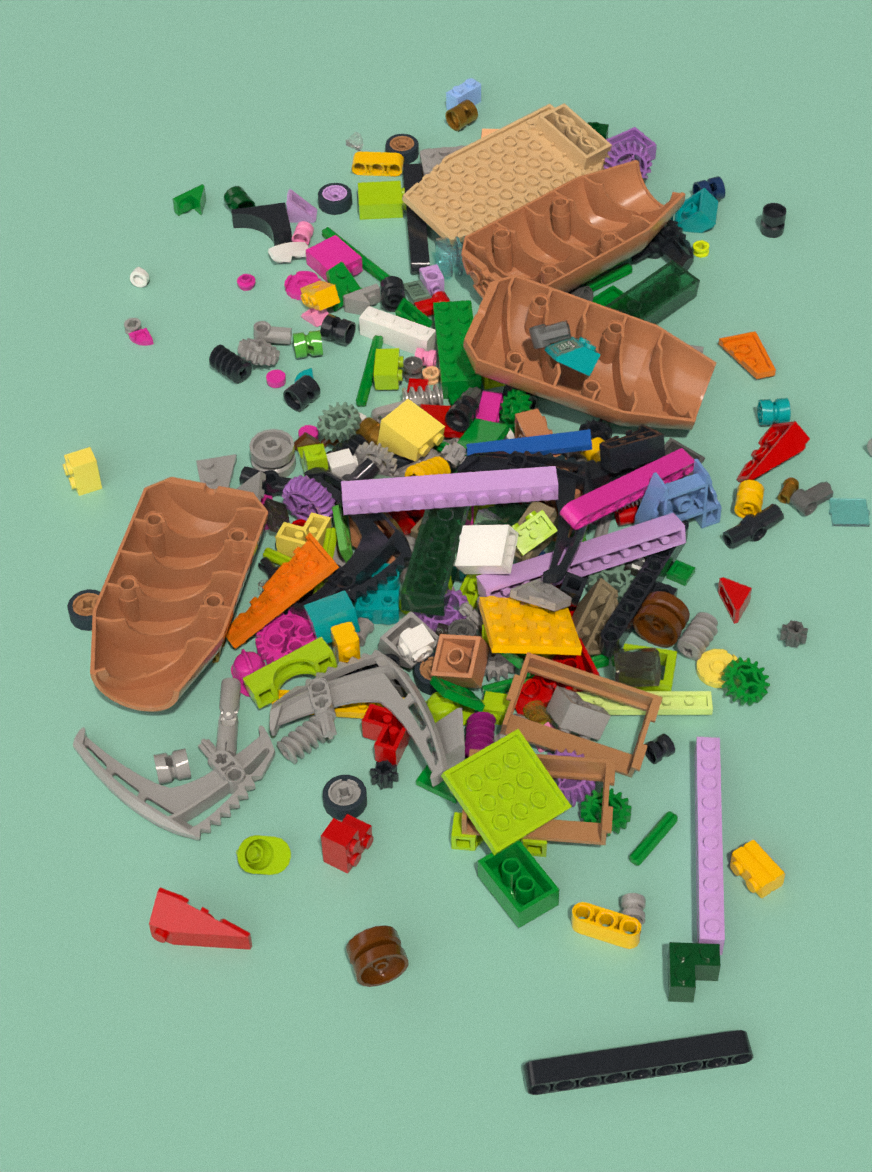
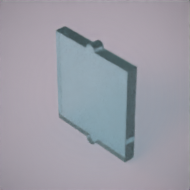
M829 499V515H831L832 526L869 527L870 510L867 508L866 499Z

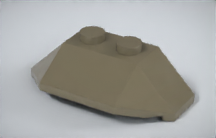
M602 578L598 579L582 598L572 616L578 637L581 638L589 655L601 654L599 649L601 632L619 604L617 600L618 591Z

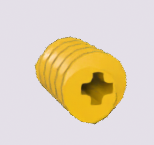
M440 456L411 465L405 471V477L451 474L448 462Z

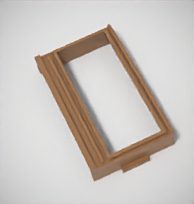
M527 652L520 675H514L506 698L510 703L500 734L508 735L519 729L528 743L554 752L557 749L562 753L566 748L568 753H572L574 750H576L577 755L584 753L585 758L616 760L615 772L632 778L635 770L640 771L648 746L643 744L650 722L655 723L663 697ZM527 672L646 711L633 755L513 715Z
M470 749L469 757L481 750ZM536 754L552 778L603 782L601 823L553 819L522 839L606 845V834L612 833L613 807L608 806L609 786H614L616 760ZM463 810L462 834L481 836Z

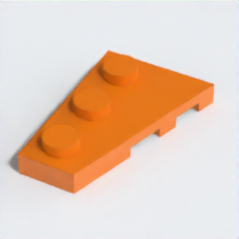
M756 331L719 338L718 344L753 377L760 379L775 376L776 369Z

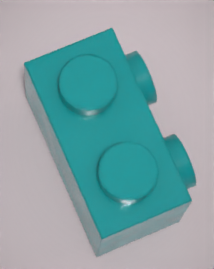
M370 590L367 597L359 596L355 603L357 619L363 617L370 620L373 624L386 625L399 622V590Z

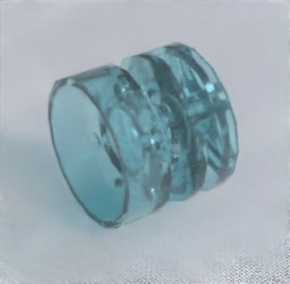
M467 235L462 236V244L458 236L454 238V245H451L448 237L435 239L436 263L443 277H452L453 268L457 269L459 276L463 275L464 265L461 253L464 238Z

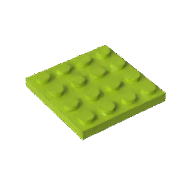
M519 729L444 771L441 775L494 856L572 807Z

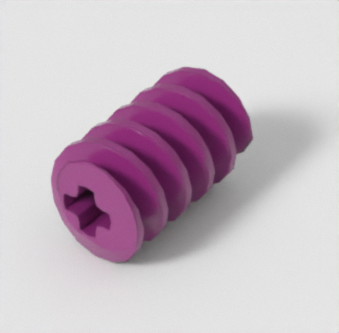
M476 712L468 717L465 735L466 758L469 757L470 749L482 750L494 743L496 718L493 714Z

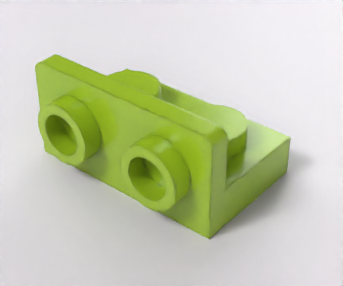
M543 510L538 513L536 511L531 512L525 517L526 522L521 525L516 523L512 526L519 533L516 549L521 556L527 554L558 531Z

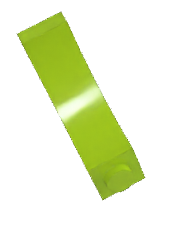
M323 443L297 447L303 473L314 467H323L328 470V459Z

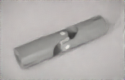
M225 678L221 682L219 708L221 714L218 718L216 751L225 750L234 757L237 752V713L240 707L241 682L236 678Z

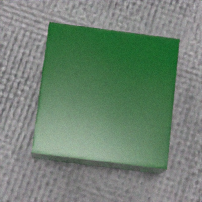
M676 559L667 572L666 578L686 586L695 573V567Z

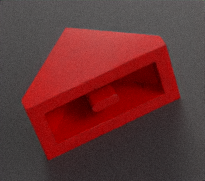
M722 577L719 578L718 594L735 624L739 622L750 602L752 588Z

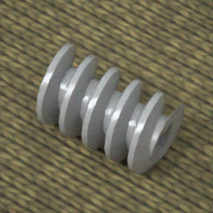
M429 385L425 387V391H423L421 386H418L417 392H415L413 387H410L409 393L404 387L402 388V400L423 397L429 405H443L442 386L439 390L438 386L434 385L432 391Z
M706 612L696 614L682 637L678 640L677 647L679 651L691 660L700 659L706 648L710 645V642L714 639V636L718 633L717 619Z
M311 716L309 721H304L302 726L296 727L295 731L289 732L288 736H284L281 741H277V746L286 759L296 764L298 762L296 755L303 759L305 757L303 750L310 754L312 752L310 745L317 749L319 747L317 740L323 744L326 742L323 737L320 720L316 721L315 716Z

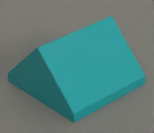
M345 590L304 605L316 639L322 637L327 644L331 643V627L346 622H352L356 633L361 632L355 608Z

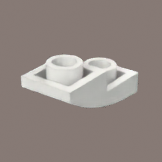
M290 242L268 249V253L273 261L277 263L291 262L292 256L296 258L306 257V249L309 247L305 242Z

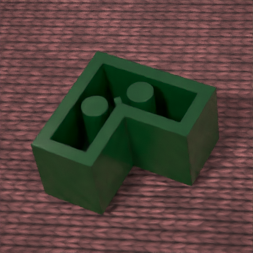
M669 942L667 955L668 1002L694 1003L696 980L718 981L721 967L720 944Z

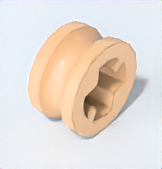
M429 366L423 369V379H428L429 385H435L440 382V371L437 367Z

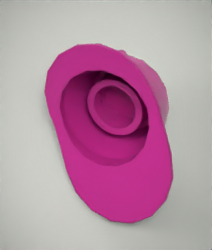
M242 649L241 654L235 658L231 667V674L233 678L241 682L240 693L250 697L242 678L265 667L266 664L257 653L246 652L245 649Z

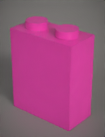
M336 235L306 249L307 265L327 283L326 272L340 262L344 263L352 276L363 272L362 257Z

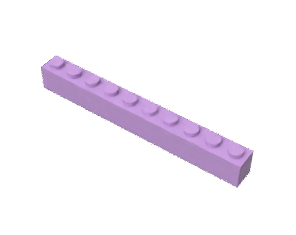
M556 466L341 481L344 515L558 500Z
M674 513L581 542L579 550L567 572L583 577L686 543L685 525ZM569 547L564 549L558 565H560ZM554 551L513 564L511 574H482L476 576L478 594L480 597L496 596L509 598L512 588L539 578L543 579V572L550 569ZM562 579L559 582L550 584H552L553 586L562 584L564 579Z
M696 737L694 761L697 943L720 944V955H722L725 942L720 738Z

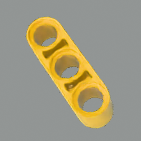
M360 151L354 154L351 169L356 175L396 177L402 174L404 157L399 153Z
M586 902L577 903L572 908L571 926L575 932L626 949L635 948L640 943L641 923L638 919Z

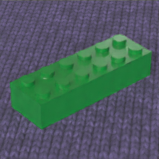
M471 300L434 302L433 320L434 329L436 330L437 358L443 399H449V394L458 393L461 396L469 387L474 388L477 386L481 389V376L475 373L463 347L464 338L473 321Z

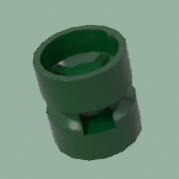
M240 186L231 187L224 194V202L230 210L255 206L254 201Z

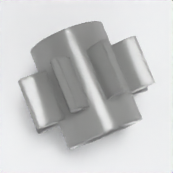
M455 442L452 445L449 444V446L445 445L441 452L451 468L459 467L466 458V449Z

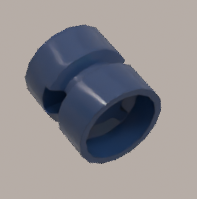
M719 176L709 178L707 181L701 180L693 183V195L705 188L717 200L725 198V185Z

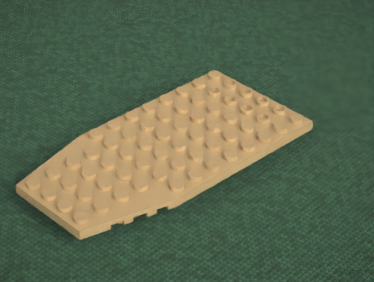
M565 103L556 108L548 104L447 155L439 165L437 164L433 167L429 174L423 176L419 183H416L403 195L402 201L449 245L464 242L465 236L576 177L603 170L604 164H606L605 158L609 157L607 153L611 151L612 145Z

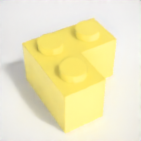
M91 447L64 455L65 464H62L66 476L70 475L68 478L72 489H76L79 496L102 489L97 460Z
M311 512L303 527L283 522L275 536L277 552L293 558V551L305 544L307 541L305 537L309 533L323 547L326 529L332 528L331 518Z

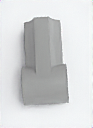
M258 321L254 324V338L264 339L267 343L291 345L292 328L274 327L266 321Z

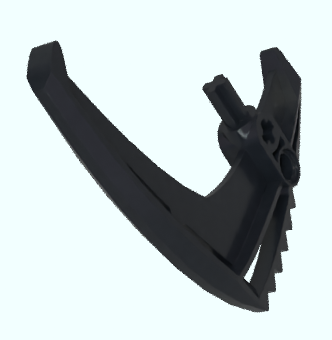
M672 217L667 222L666 227H663L640 253L631 258L635 263L645 257L658 259L665 256L676 267L675 276H680L689 270L694 262V255L690 242L686 240V234L682 233L683 228L678 227V222L673 221Z
M505 451L468 455L458 467L457 473L556 466L558 479V500H556L558 531L550 569L543 572L542 582L556 583L564 579L579 550L587 525L576 530L574 536L568 538L570 525L560 516V511L567 503L575 500L576 489L584 491V495L593 491L591 474L586 461L577 462L574 457L566 460L563 455L554 457L552 453L542 455L540 452L531 454L529 451L524 453L513 451L511 454ZM557 467L567 468L578 472L574 473ZM569 547L560 565H558L564 549Z
M314 467L304 473L310 479L314 478L316 482H321L323 487H327V491L343 507L342 492L335 487L342 490L341 481L346 480L323 467ZM388 512L349 515L362 536L354 554L344 566L338 565L339 568L322 581L325 584L302 603L292 604L289 607L290 611L309 620L304 605L344 590L351 602L356 603L359 596L367 597L370 590H378V584H387L388 577L397 576L396 569L406 568L405 562L414 560L405 534ZM379 520L391 532L392 536L388 539L374 521ZM396 550L400 552V555L390 565L367 580Z

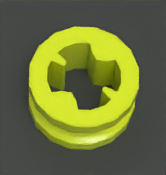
M703 240L693 243V254L700 258L708 256L709 243Z

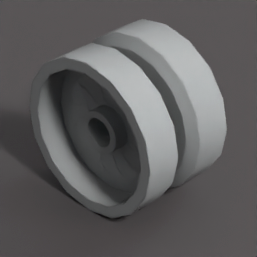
M269 429L257 433L251 439L249 447L252 468L262 472L274 470L280 477H288L295 470V447L293 438L289 433L283 430Z

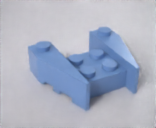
M697 458L694 459L693 475L665 484L657 472L653 473L636 513L635 525L674 513L681 521L694 518L701 528L720 522L721 504L717 499L718 496L712 486L713 483L709 473Z

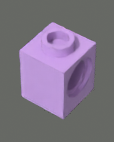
M437 264L419 268L420 281L431 296L438 291L445 292L444 277Z

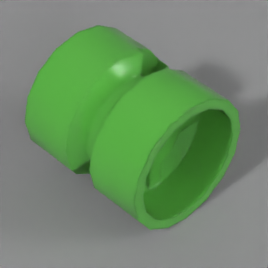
M320 330L309 331L308 335H305L304 332L293 333L296 358L307 357L308 354H311V356L323 355Z

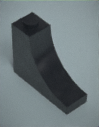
M285 202L231 210L233 228H249L260 231L272 240L274 246L292 242L291 226Z

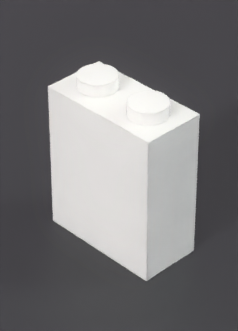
M464 525L459 536L455 566L464 574H511L519 533L510 525Z

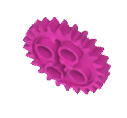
M289 610L287 615H284L282 612L280 617H275L263 629L256 632L257 639H255L257 653L261 655L262 660H266L268 665L316 640L309 620L292 614Z

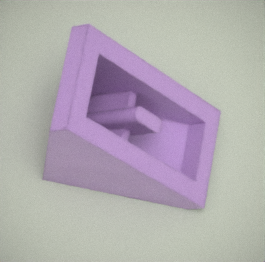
M289 189L286 201L289 222L299 223L305 221L314 223L317 217V209L293 190Z

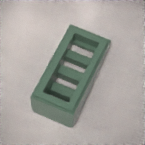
M420 280L404 283L405 294L410 303L413 304L414 302L431 298L430 293Z

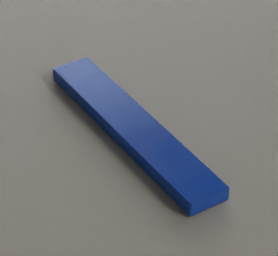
M590 429L467 444V456L473 453L505 451L509 454L513 451L521 453L529 451L531 454L540 452L542 455H546L549 453L559 454L592 450Z

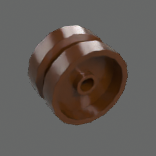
M655 591L645 598L642 607L634 617L633 625L639 636L648 643L658 647H670L678 641L682 630L689 621L690 613L688 607L675 595Z
M383 925L365 929L356 934L346 946V953L350 963L353 965V972L357 982L362 986L374 987L389 983L402 975L409 965L406 952L401 947L399 935L391 926Z

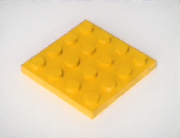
M479 597L478 605L492 653L527 654L529 652L532 654L581 655L582 646L568 606L552 611L511 597Z

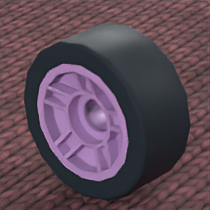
M342 183L324 185L318 192L319 208L322 212L331 215L347 212L352 206L351 189Z

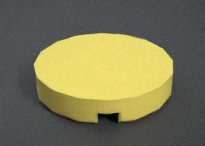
M724 649L705 651L697 661L696 674L706 685L713 688H722L721 685L725 683V681L720 679L724 674L723 669L732 660L736 661L738 658L734 654L727 653L728 651Z

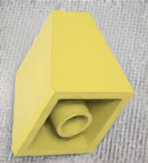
M407 399L381 420L377 445L381 443V447L389 448L388 452L417 461L420 457H425L432 447L438 446L443 441L445 426L411 400Z

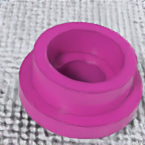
M243 274L237 278V285L241 290L249 291L254 288L256 280L253 275Z

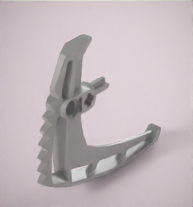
M374 650L372 655L363 653L360 659L351 657L348 663L340 661L337 668L328 667L326 673L317 672L316 678L306 679V685L294 687L271 706L270 731L272 736L277 734L281 725L314 713L316 721L320 720L323 737H328L330 740L333 739L334 735H337L334 724L336 718L335 707L362 702L381 703L402 723L419 748L432 772L430 776L432 786L443 781L442 773L449 769L437 727L423 696L407 673L392 659L378 650ZM372 664H378V666H379V667H377V668H372V669L364 670V671H361V672L353 673V674H350V675H347V676L338 678V677H340V676H343V675H345V674H347V673H349V672H352V671H354V670L360 669V668L365 667V666H369V665H372ZM396 679L407 693L406 698L403 699L390 680ZM412 704L415 705L426 725L423 731L420 730L408 709ZM429 738L432 739L436 750L437 764H435L427 744Z
M259 726L260 736L234 757L228 751H216L215 745L209 739L205 740L204 738L201 740L198 748L208 758V765L213 770L195 781L168 788L138 775L112 758L87 738L84 727L79 730L73 742V748L85 764L125 805L156 826L176 835L195 840L201 839V833H211V825H221V817H231L230 809L240 808L239 800L249 798L246 791L256 789L254 782L264 777L276 755L271 739L263 726ZM86 748H89L107 768L104 769ZM116 774L139 792L138 796L113 778V775ZM229 793L232 794L214 813L193 827L187 823ZM149 799L172 815L166 816L145 801Z

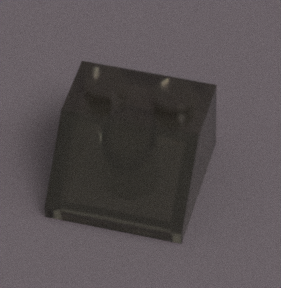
M656 648L610 650L613 681L631 687L660 685L661 663L659 651Z

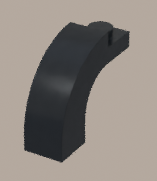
M570 572L566 573L560 590L572 598L570 606L577 608L589 575L580 577Z

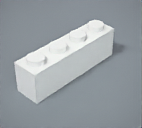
M370 306L359 317L360 335L373 339L375 335H381L383 343L415 354L417 347L424 348L425 351L436 348L435 329Z

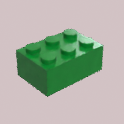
M520 840L495 856L493 853H490L478 860L479 879L518 928L559 905L560 889Z

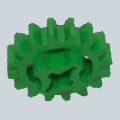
M517 389L508 391V396L503 397L504 402L501 403L502 410L499 411L502 414L499 420L503 424L508 425L513 433H515V414L532 410L529 408L532 403L528 401L530 396L525 391Z
M739 657L736 661L732 660L723 669L724 674L720 679L725 681V683L721 686L728 689L726 696L732 695L733 702L738 699L740 700V705L743 706L747 702L749 706H752L755 702L759 703L767 695L766 689L770 684L765 682V680L769 676L763 675L762 672L765 668L759 669L757 661L752 664L750 658L743 661Z
M601 788L600 793L592 790V797L587 794L585 795V801L581 802L580 818H583V822L601 823L603 788ZM611 788L609 790L608 806L613 807L612 831L619 834L620 827L626 829L627 822L631 821L632 807L628 805V798L622 799V792L614 794V789Z

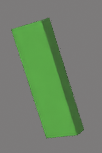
M336 505L332 507L338 546L343 559L347 562L353 555L347 517L344 515L341 506Z

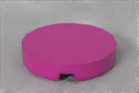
M298 271L296 275L292 276L291 274L285 280V292L292 299L301 300L300 295L302 293L300 288L321 279L313 272Z

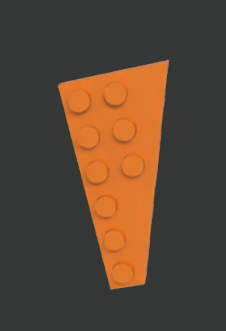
M311 533L305 537L307 540L305 544L293 551V558L289 562L283 563L262 587L264 590L258 598L254 597L249 602L251 604L249 609L245 613H240L229 625L226 638L235 649L244 644L247 639L263 629L265 625L275 617H278L284 610L296 603L302 596L314 589L316 585L339 568Z

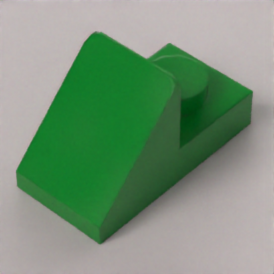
M201 184L174 197L175 214L180 216L194 209L202 215L206 203L205 186Z
M406 298L401 300L395 310L396 316L430 328L433 323L431 319Z

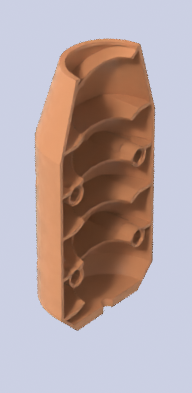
M637 160L576 177L465 236L461 255L466 274H470L474 282L473 287L482 298L491 281L515 274L568 293L640 253L682 207L685 201V193L672 192L670 200L665 205L658 202L647 189L640 172L639 161Z
M516 274L490 282L463 344L475 373L480 376L610 423L630 427H638L644 424L650 428L692 430L717 363L656 324ZM567 320L571 337L579 339L581 336L591 341V344L597 347L595 350L601 354L591 375L588 376L555 361L545 351L546 347L534 349L529 328Z
M169 477L144 488L93 608L90 676L95 686L106 697L120 705L140 711L154 712L168 709L178 701L220 651L268 519V511L253 492L222 486L211 489L206 483L176 477Z

